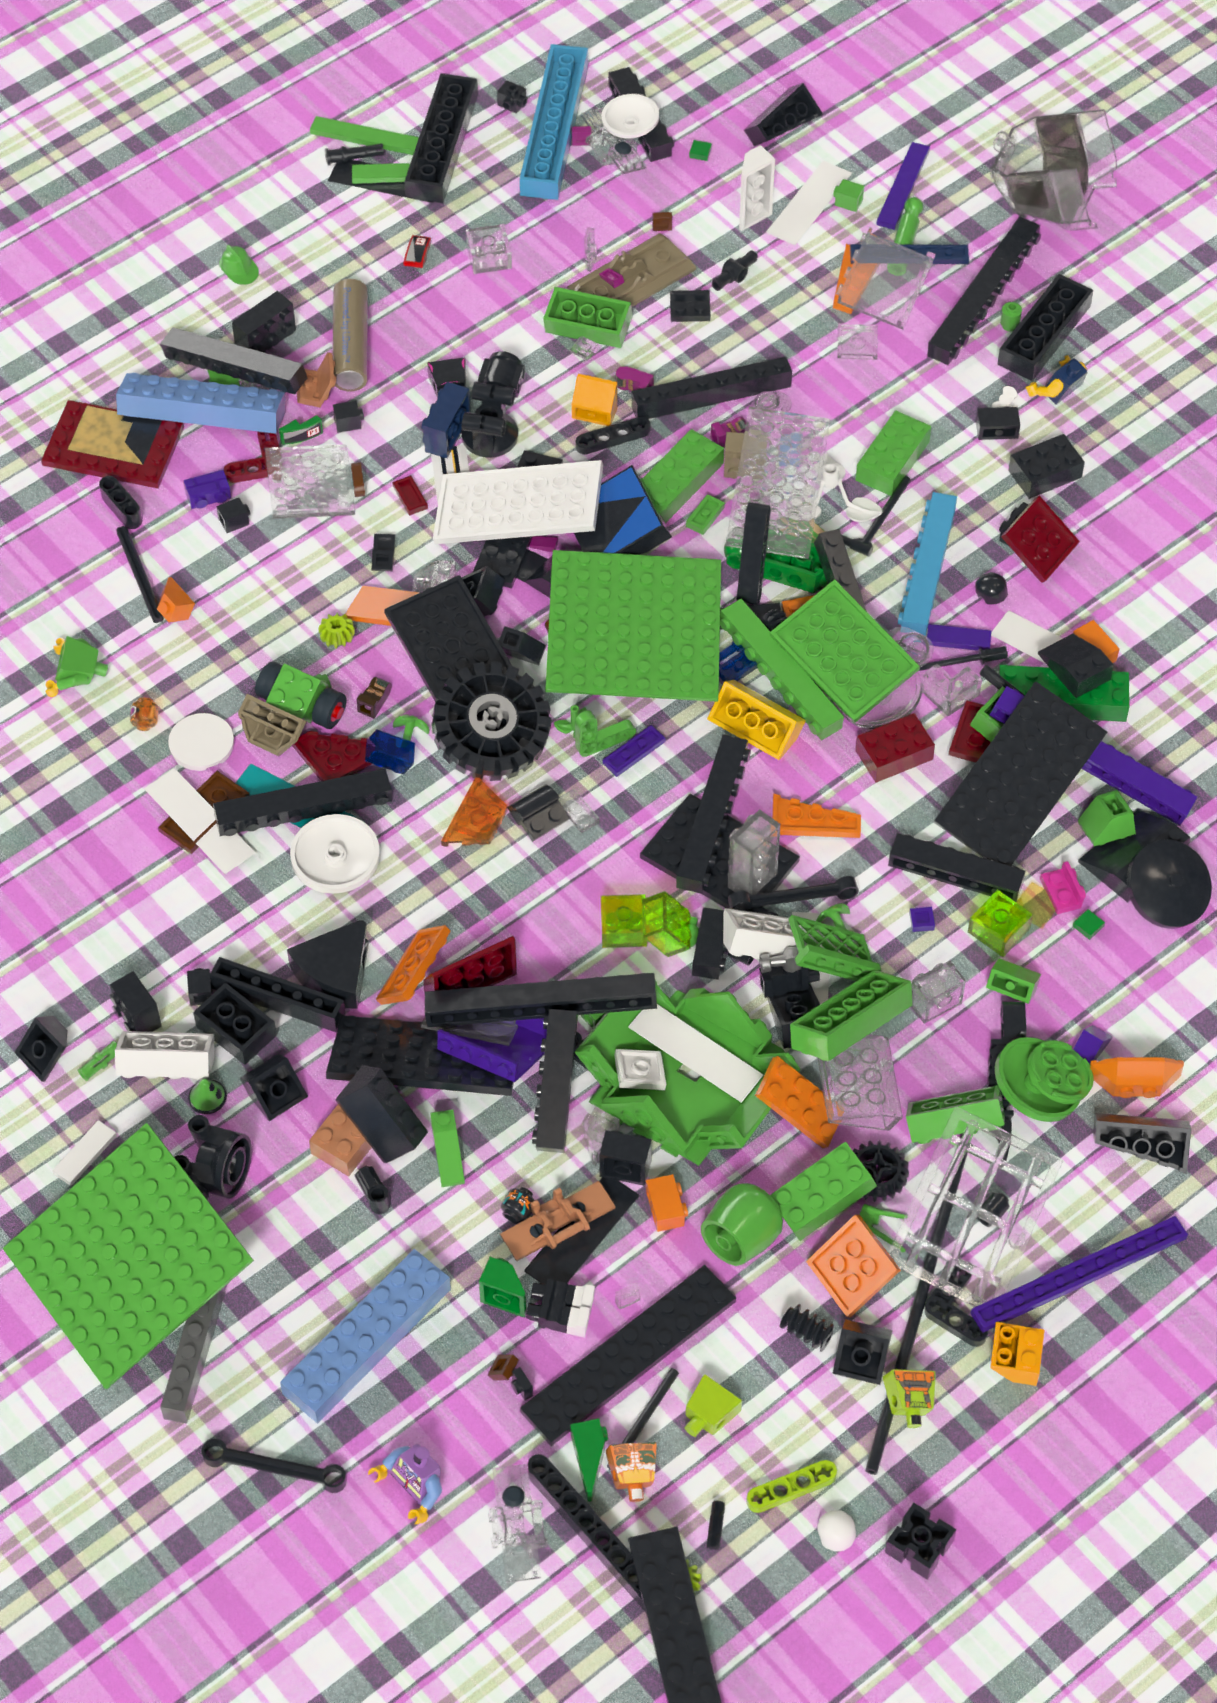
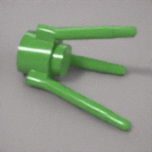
M864 1204L860 1216L871 1231L904 1253L906 1251L904 1247L874 1228L873 1225H879L882 1215L900 1219H907V1215L881 1210Z

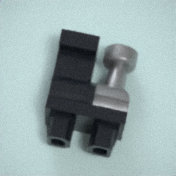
M789 946L784 950L783 955L771 958L769 954L759 955L760 986L765 998L773 997V992L796 991L801 988L802 990H808L809 983L820 981L819 971L796 965L795 957L799 954L797 947Z

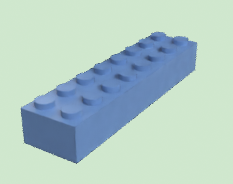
M126 373L116 393L117 415L276 434L285 415V393L276 389L266 390L258 389L257 387H241L235 384L224 385L216 382L207 383L197 380H182L176 377L165 378L157 375L148 376L139 375L138 373Z
M413 1249L280 1381L282 1394L318 1424L451 1290L450 1277L417 1250Z

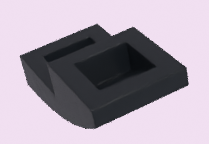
M374 534L372 571H393L395 534Z

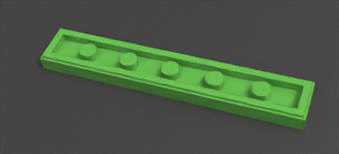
M318 116L315 117L310 127V134L366 146L382 143V149L409 155L414 154L419 137Z

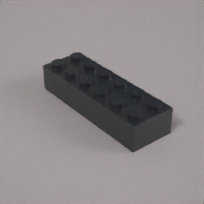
M1058 274L1001 346L997 365L1033 381L1091 307L1094 290Z

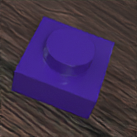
M932 907L910 908L909 916L912 932L935 930Z

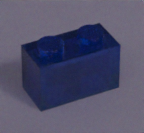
M376 729L367 739L365 761L404 775L414 765L415 743Z

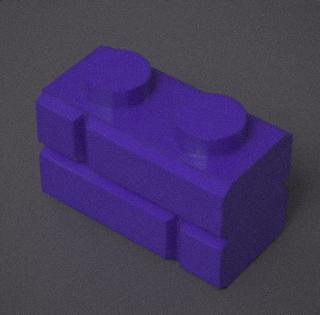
M223 470L183 480L185 493L191 509L204 508L209 504L223 503L231 499L230 487Z

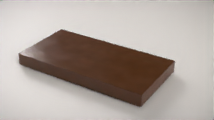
M216 771L196 790L213 809V803L250 796L248 791L219 771ZM170 816L158 827V831L192 854L199 847L196 843L216 824V820L194 841Z

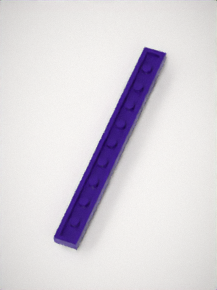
M1173 1216L971 1309L970 1314L983 1333L994 1328L996 1322L1005 1323L1175 1245L1187 1239L1188 1234L1177 1217Z

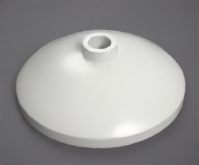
M639 94L618 96L608 102L602 111V123L609 133L621 138L643 136L653 130L659 120V110L656 103L650 98Z

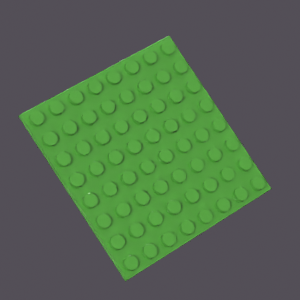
M553 550L545 692L718 702L721 560Z
M148 1123L144 1124L2 1248L105 1389L113 1385L254 1261Z

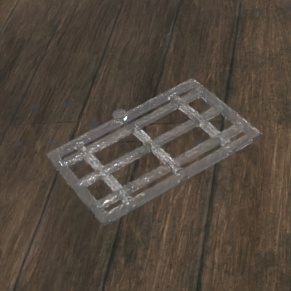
M955 1106L890 1247L889 1255L901 1270L974 1307L987 1302L982 1297L988 1283L997 1287L992 1299L1005 1294L1064 1160ZM959 1120L968 1124L962 1138L953 1135ZM976 1128L1001 1140L995 1155L970 1143ZM950 1143L956 1146L957 1149L940 1187L931 1182ZM1009 1145L1034 1157L1027 1172L1003 1160ZM966 1152L990 1163L973 1204L948 1192ZM1042 1161L1050 1165L1044 1180L1036 1177ZM998 1169L1023 1180L1006 1220L981 1208ZM1031 1186L1039 1188V1193L1021 1233L1013 1234L1009 1238ZM929 1192L935 1195V1198L916 1236L910 1233L909 1230L926 1193ZM944 1200L969 1212L951 1253L926 1241ZM977 1217L1002 1229L984 1270L959 1257ZM1008 1240L1010 1247L1014 1250L1002 1277L999 1278L993 1275V1272ZM904 1241L913 1244L906 1260L898 1256ZM922 1249L946 1261L940 1277L915 1265ZM955 1266L980 1278L973 1294L948 1282Z

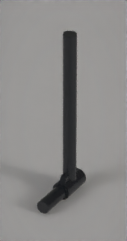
M908 476L903 477L883 507V513L875 519L863 539H851L842 535L846 546L869 557L873 551L871 540L911 482Z

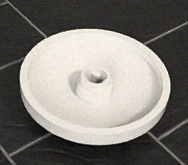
M332 814L316 818L298 831L291 844L290 857L296 876L306 886L323 893H343L360 887L372 877L379 863L380 851L377 837L366 823L352 816Z

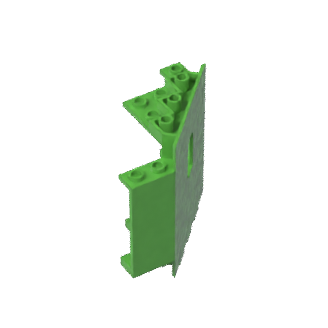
M655 980L657 1004L762 1073L763 1077L772 1058L777 1056L797 1072L801 1070L792 1055L772 1043V1034L767 1029L766 1024L760 1019H750L748 1013L742 1009L736 997L729 991L710 993L705 988L690 989L687 994H684L678 990L669 998L663 993ZM642 1010L605 1013L575 1051V1054L601 1085L588 1101L589 1103L605 1111V1117L617 1124L622 1125L625 1123L634 1128L633 1133L636 1135L645 1136L662 1144L660 1149L676 1158L678 1155H681L698 1166L711 1149L742 1148L771 1110L768 1105L755 1096L763 1077L741 1103L702 1076L695 1082L677 1072L683 1065L681 1062L628 1028ZM615 1050L661 1051L667 1084L665 1090L619 1088L614 1057Z

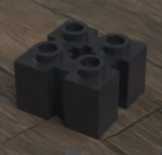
M913 1502L903 1517L901 1527L897 1526L887 1540L885 1553L900 1563L904 1559L911 1562L910 1569L928 1580L938 1565L940 1555L944 1556L954 1542L957 1529L941 1519L937 1523L930 1520L931 1513Z

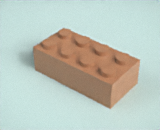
M339 1104L309 1140L312 1155L348 1177L372 1148Z

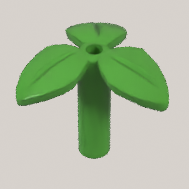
M577 705L571 706V723L567 720H558L554 722V726L564 734H568L573 730V738H575V718L581 712L586 711V707L579 710Z
M402 715L393 722V728L405 725L400 749L403 751L409 750L414 727L417 726L429 734L428 725L416 716Z
M835 904L821 912L816 922L821 923L826 917H830L835 927L847 930L840 914H850V909L846 904Z

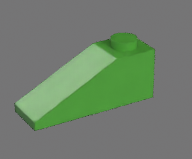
M452 1109L430 1113L431 1128L441 1187L465 1184L454 1111Z

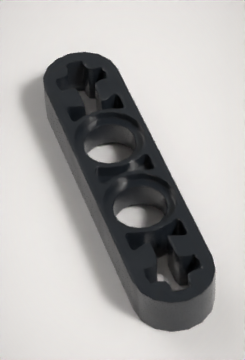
M637 417L581 434L575 440L576 451L585 455L643 438L650 433V421L645 417ZM625 430L628 433L626 435H619L617 432ZM601 436H607L609 439L607 441H601L598 438Z

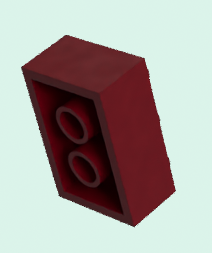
M913 713L858 735L855 751L875 783L933 760L935 744L916 714Z

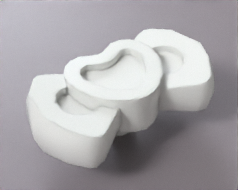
M1003 387V395L999 397V401L992 403V408L1009 407L1014 399L1018 397L1014 387Z

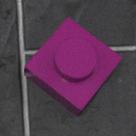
M591 126L572 127V146H590Z

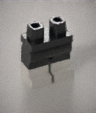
M548 1278L546 1284L533 1283L531 1298L542 1300V1304L529 1303L526 1319L538 1322V1328L545 1329L546 1327L550 1330L585 1338L595 1286L585 1284V1287L570 1285L560 1281L554 1282L553 1279Z

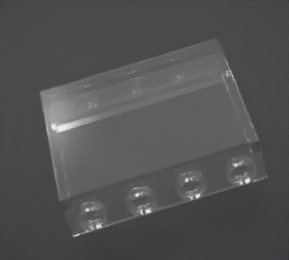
M870 227L867 234H862L859 242L861 244L860 250H855L851 261H854L852 268L848 266L845 272V283L839 285L836 293L839 296L837 303L903 330L936 254L928 251L925 256L872 234V228Z

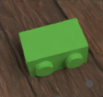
M999 958L992 967L986 988L1029 1004L1035 995L1041 974Z

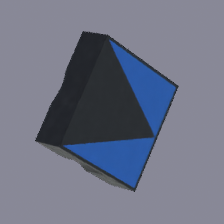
M633 465L601 483L595 531L574 533L583 552L633 555L647 553L672 538L661 514L654 507L652 496L641 475Z

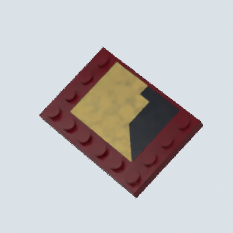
M68 400L43 454L41 463L42 466L102 478L112 476L118 481L159 489L183 432L184 424L183 422L117 415V409Z

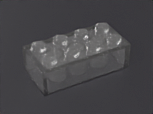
M760 809L754 815H749L744 825L739 829H735L729 837L728 887L734 892L743 890L749 892V895L757 894L777 874L780 823Z

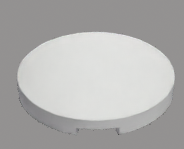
M199 713L180 720L172 728L168 743L170 752L179 765L190 770L203 771L219 763L222 764L229 758L234 748V736L231 727L224 719L213 714Z

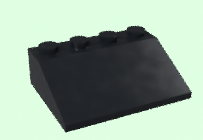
M1136 810L1133 813L1136 834L1127 836L1124 839H1117L1103 845L1094 846L1078 860V863L1127 903L1131 901L1127 890V871L1134 855L1144 846L1158 840H1176L1189 845L1191 838L1174 823L1141 810Z

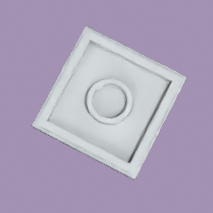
M615 1050L614 1057L619 1088L665 1090L667 1084L661 1051Z

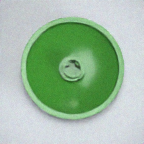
M1023 1037L1011 1041L999 1053L995 1063L997 1084L1004 1097L1019 1112L1038 1121L1056 1122L1068 1117L1080 1102L1062 1104L1049 1099L1037 1089L1028 1072L1029 1055L1044 1040Z

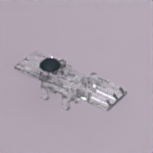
M604 107L581 113V117L588 126H591V131L593 132L592 135L586 138L585 142L588 146L592 147L603 166L615 163L622 174L647 168V165L637 153V143L633 138L617 137L606 129L601 128L603 126L602 111ZM600 145L602 147L610 145L608 154H605Z
M527 1464L492 1468L497 1506L490 1508L488 1511V1520L492 1525L493 1533L491 1545L493 1549L498 1548L499 1544L502 1545L506 1583L541 1579L538 1549L548 1546V1539L545 1538L541 1512L543 1502L531 1499ZM525 1512L532 1513L534 1535H526L523 1517ZM523 1546L526 1549L524 1551L517 1552L513 1549V1547Z

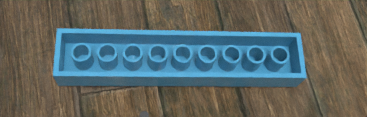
M551 44L519 179L520 196L558 200L572 140V127H575L588 68V48Z

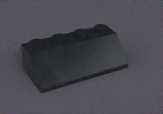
M362 1065L335 1099L383 1163H388L415 1150L428 1133L427 1129L381 1068Z

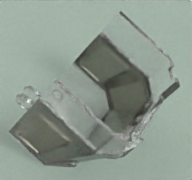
M1105 109L1035 116L1011 128L1008 135L1006 131L1002 130L997 133V138L993 141V147L999 154L990 168V176L994 179L996 188L1013 212L1022 218L1030 216L1057 224L1061 228L1070 231L1098 229L1097 223H1092V220L1089 218L1086 206L1094 189L1117 187V179L1113 178V169L1117 168V157Z

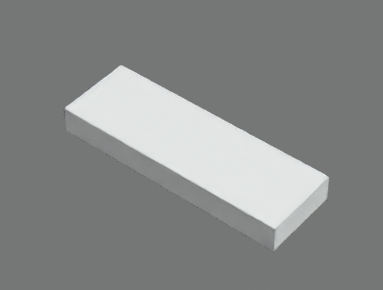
M98 1120L52 1170L53 1174L72 1186L117 1137L116 1132Z

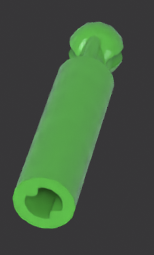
M909 198L905 202V214L900 218L893 245L914 244L919 226L918 216L923 211V202L919 198ZM888 264L887 271L893 276H902L906 273L908 264Z

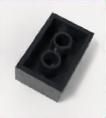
M276 291L233 320L232 328L235 345L264 353L276 346L287 336L292 335L296 331L293 303Z
M1061 434L1011 454L1008 471L1030 499L1082 478L1085 461L1065 434Z
M224 983L193 1012L196 1027L205 1034H214V1041L244 1065L277 1036L275 1021L227 983Z

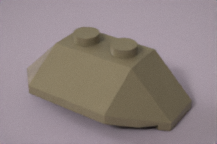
M246 694L238 711L247 741L276 756L282 755L297 742L306 724L305 720L249 694Z

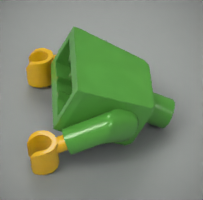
M66 636L64 641L63 638H58L56 640L57 645L53 646L55 653L60 655L55 677L57 683L48 680L45 684L47 687L45 692L49 697H55L59 690L88 685L94 674L105 677L108 665L97 662L98 649L92 647L85 639H74Z

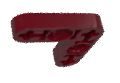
M257 431L261 458L231 462L224 466L223 471L229 483L273 477L282 473V459L275 433ZM264 434H268L270 440L266 441ZM268 448L275 449L273 453L265 452V450ZM250 467L259 468L255 472L248 471Z

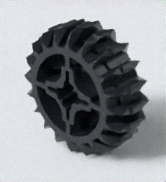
M870 1140L868 1146L861 1143L859 1150L855 1148L853 1150L877 1185V1187L864 1195L865 1200L871 1196L874 1202L877 1201V1197H881L885 1201L887 1195L893 1199L896 1192L901 1193L903 1186L907 1184V1177H909L908 1161L904 1160V1153L898 1154V1147L891 1149L889 1142L884 1146L879 1140L877 1145H874ZM876 1165H878V1177H876Z

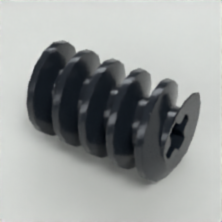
M798 1304L795 1308L790 1307L780 1322V1328L784 1329L787 1327V1332L790 1334L795 1332V1337L798 1339L804 1336L803 1341L806 1344L812 1341V1347L816 1349L820 1346V1352L822 1353L831 1340L834 1324L825 1328L826 1320L822 1319L817 1323V1314L809 1318V1309L801 1313V1304Z

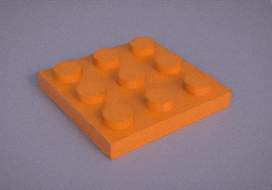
M856 1214L806 1261L846 1317H852L901 1271L862 1217Z

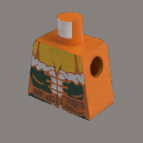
M656 1442L609 1445L606 1449V1456L615 1488L628 1489L629 1502L643 1501V1488L650 1487L654 1483Z

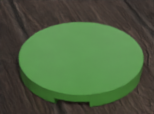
M1057 1040L1044 1041L1030 1053L1028 1058V1072L1032 1082L1042 1094L1055 1102L1075 1104L1082 1101L1093 1087L1094 1077L1090 1064L1086 1058L1083 1059L1076 1051L1071 1049V1045Z

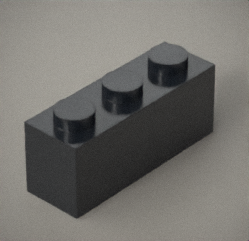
M703 907L692 963V976L719 980L720 971H725L726 958H723L724 952L728 953V950L723 943L724 910Z

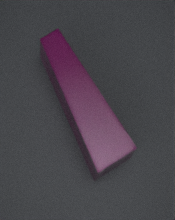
M610 268L599 273V276L614 288L624 283L623 276Z
M533 536L529 546L530 548L553 553V550L557 548L558 538Z

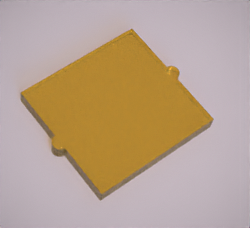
M1031 882L1011 908V911L1024 918L1025 922L1029 921L1041 929L1044 928L1056 911L1047 891Z

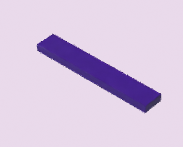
M916 142L911 143L878 216L876 225L895 230L903 213L905 202L909 199L930 152V146Z

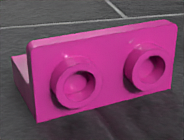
M1068 861L1063 862L1062 868L1059 870L1041 874L1040 881L1056 914L1082 908L1086 893L1083 886L1079 885L1076 871L1074 868H1071Z

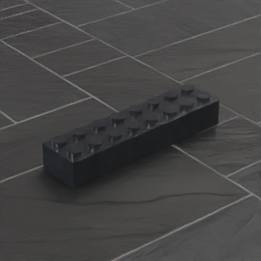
M440 73L405 178L406 198L439 203L444 202L478 97L477 78Z

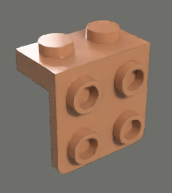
M327 352L317 371L305 369L308 378L297 391V403L320 408L324 400L328 399L330 389L334 388L336 384V376L334 375L335 361L333 360L332 353Z

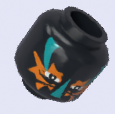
M524 1187L510 1189L501 1203L502 1215L515 1224L528 1219L532 1213L530 1203L535 1201L532 1197L533 1193Z

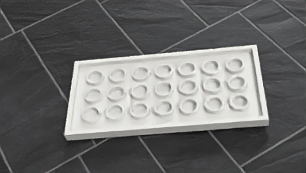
M601 460L443 474L433 541L435 544L595 531L603 463Z

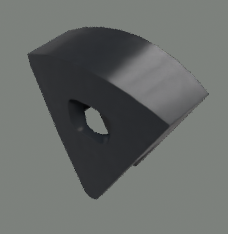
M363 920L356 921L287 949L289 966L298 981L307 988L344 1000L345 1008L358 1009L369 941L366 939V922Z

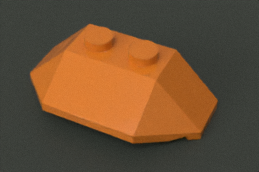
M1117 1057L1090 1062L1094 1081L1112 1096H1120L1122 1098H1131L1133 1096L1154 1098L1161 1096L1181 1077L1184 1067V1061H1176L1175 1059L1165 1057Z

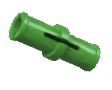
M112 1041L101 1052L93 1054L92 1059L78 1069V1073L85 1081H88L100 1069L108 1067V1063L115 1058L117 1043Z

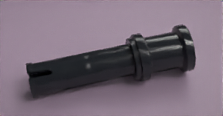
M380 143L354 148L341 146V148L333 150L325 148L327 166L337 162L345 164L351 159L384 156V150L376 151L377 149H382L383 145Z

